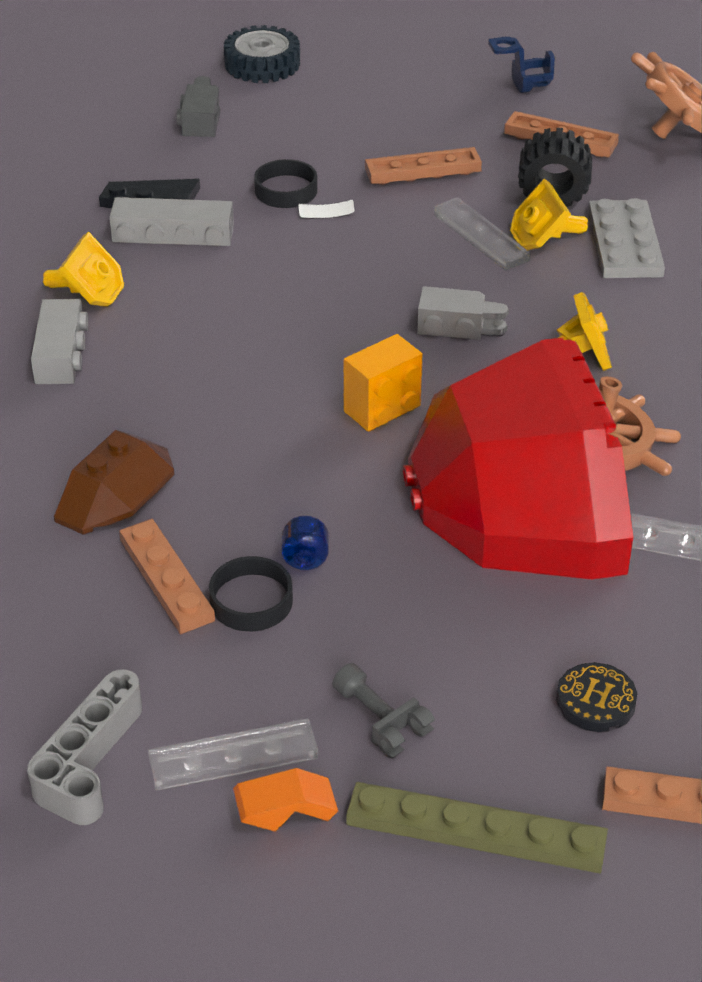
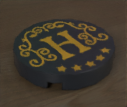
M592 662L579 664L565 672L559 680L556 701L558 707L560 706L564 711L563 716L570 723L584 730L605 732L609 731L610 727L619 724L620 728L628 723L635 713L638 693L634 682L623 671L608 664Z

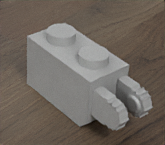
M423 286L418 307L417 334L481 340V334L501 336L508 329L506 321H503V318L509 315V309L504 303L485 301V295L480 291Z

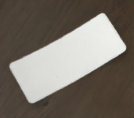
M353 200L328 205L299 204V216L305 218H331L355 212Z

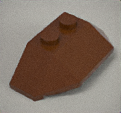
M115 430L72 469L55 512L54 521L84 535L92 532L95 527L108 526L133 516L175 475L168 449L139 436Z

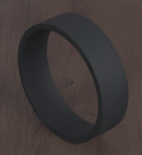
M281 159L271 161L260 166L254 175L256 197L264 204L272 207H299V204H307L317 195L316 170L311 165L299 160ZM277 176H297L310 182L305 188L288 192L271 190L261 185L264 181Z
M258 556L236 558L220 566L210 579V605L214 609L216 619L229 628L248 632L265 630L283 621L292 608L293 588L291 576L281 564L274 560ZM245 575H262L279 582L287 592L277 605L270 609L253 613L229 609L216 598L218 590L225 583Z

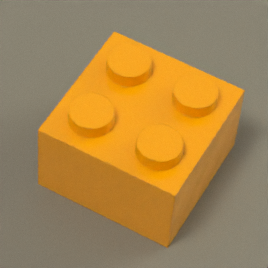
M395 334L344 358V412L369 432L420 407L423 353L399 334Z

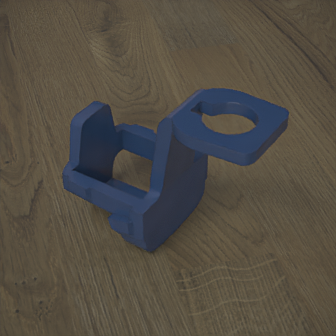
M498 37L488 40V44L494 54L515 53V60H512V79L520 93L530 92L534 87L549 85L553 80L555 56L552 51H546L545 59L533 58L524 60V49L516 38ZM505 43V44H509V45H511V46H510V47H500V46H498V44ZM542 67L544 70L542 74H525V71L531 68Z

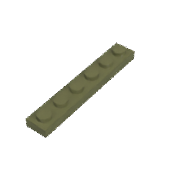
M356 782L347 811L348 826L600 874L602 871L608 828L362 782Z

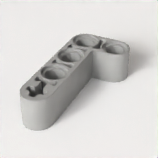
M126 669L109 673L31 758L27 765V773L32 797L36 804L78 825H89L101 817L104 811L100 779L92 770L142 712L140 684L135 673Z

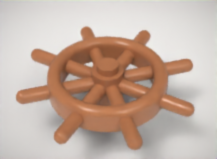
M638 52L634 53L631 56L632 62L647 73L646 88L654 91L659 99L668 107L664 115L652 126V130L659 137L665 139L679 121H682L685 125H690L702 133V85L681 68L663 61L655 52H650L647 55V59Z
M608 376L602 377L599 383V390L616 424L615 431L610 433V435L618 437L622 445L625 471L644 464L660 475L668 476L672 472V466L651 453L654 441L666 443L679 442L681 439L680 432L672 429L655 428L650 417L641 409L645 404L643 395L637 394L628 400L619 396L623 385L618 379ZM629 439H636V442L634 443Z

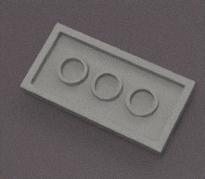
M632 198L629 200L600 199L589 201L588 213L603 278L664 277L665 265L647 200Z

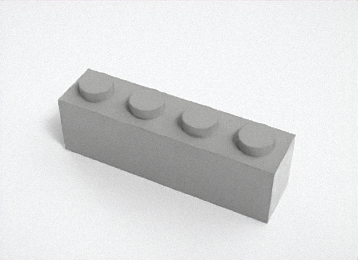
M115 197L109 217L112 242L230 246L234 228L233 201Z

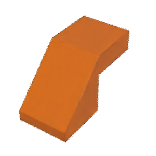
M298 768L238 783L233 788L241 822L274 832L295 811L329 821L338 812L329 778Z

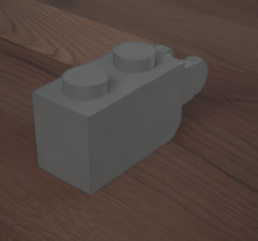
M197 77L194 84H187L185 95L180 97V108L177 109V125H182V136L215 137L220 116L219 88L211 85L209 77Z

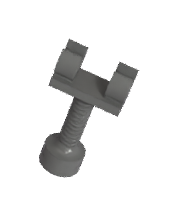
M355 663L346 664L335 675L332 684L345 698L355 695L381 719L372 725V742L376 746L379 745L386 756L393 758L404 750L400 744L405 742V739L399 730L409 724L412 731L420 737L425 736L434 729L430 725V723L435 721L433 714L426 707L420 706L417 699L413 697L394 710L365 684L367 675Z

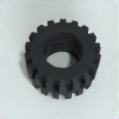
M548 128L544 129V134L539 132L533 134V140L528 139L520 153L518 183L519 187L523 188L525 197L527 198L539 183L545 179L551 183L566 207L572 206L573 200L579 202L582 199V194L588 192L592 179V154H590L591 149L589 145L584 144L585 139L581 136L576 138L575 132L571 130L567 133L563 132V128H557L556 131H551ZM549 164H560L567 167L568 170L562 173H550L542 167Z

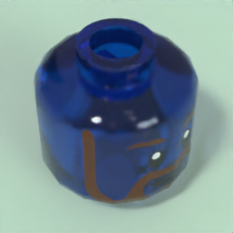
M298 516L286 523L282 531L281 553L285 562L299 570H312L325 562L329 554V531L321 520L312 516Z

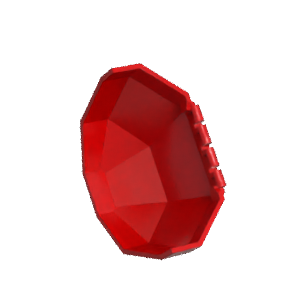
M563 337L541 340L434 394L409 455L408 465L403 466L405 486H411L410 498L413 510H419L423 524L482 568L591 580L628 575L634 537L622 445L618 437L610 435V433L615 431L616 424L576 341H572V339L564 340Z

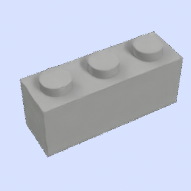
M42 299L31 355L35 384L75 383L76 371L82 370L81 350H85L84 331H88V313L82 312L81 299Z

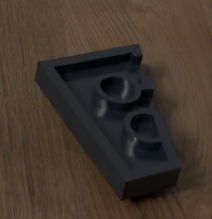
M200 179L109 182L99 196L100 207L112 209L115 197L194 200L200 190Z

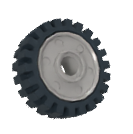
M255 25L251 26V29L241 28V32L238 30L234 31L233 35L229 34L224 41L225 69L228 70L230 75L234 74V78L239 79L242 77V81L246 82L252 79V83H258L259 80H262L263 83H269V80L277 82L279 77L284 80L288 78V75H294L295 71L299 69L300 41L296 35H293V32H286L285 28L277 30V26L267 28V25H261V28H257Z

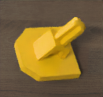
M543 179L515 210L510 232L521 248L531 250L541 248L550 237L560 238L562 232L578 234L586 232L588 230V219L584 216L571 215L551 183Z
M90 232L81 237L58 270H46L43 273L44 286L49 288L69 287L71 293H80L90 305L109 306L124 287L120 265Z
M580 292L573 295L578 314L557 329L560 336L558 338L563 337L564 340L572 339V341H576L582 353L593 349L602 370L612 368L604 332L609 329L603 313L596 314L585 293Z

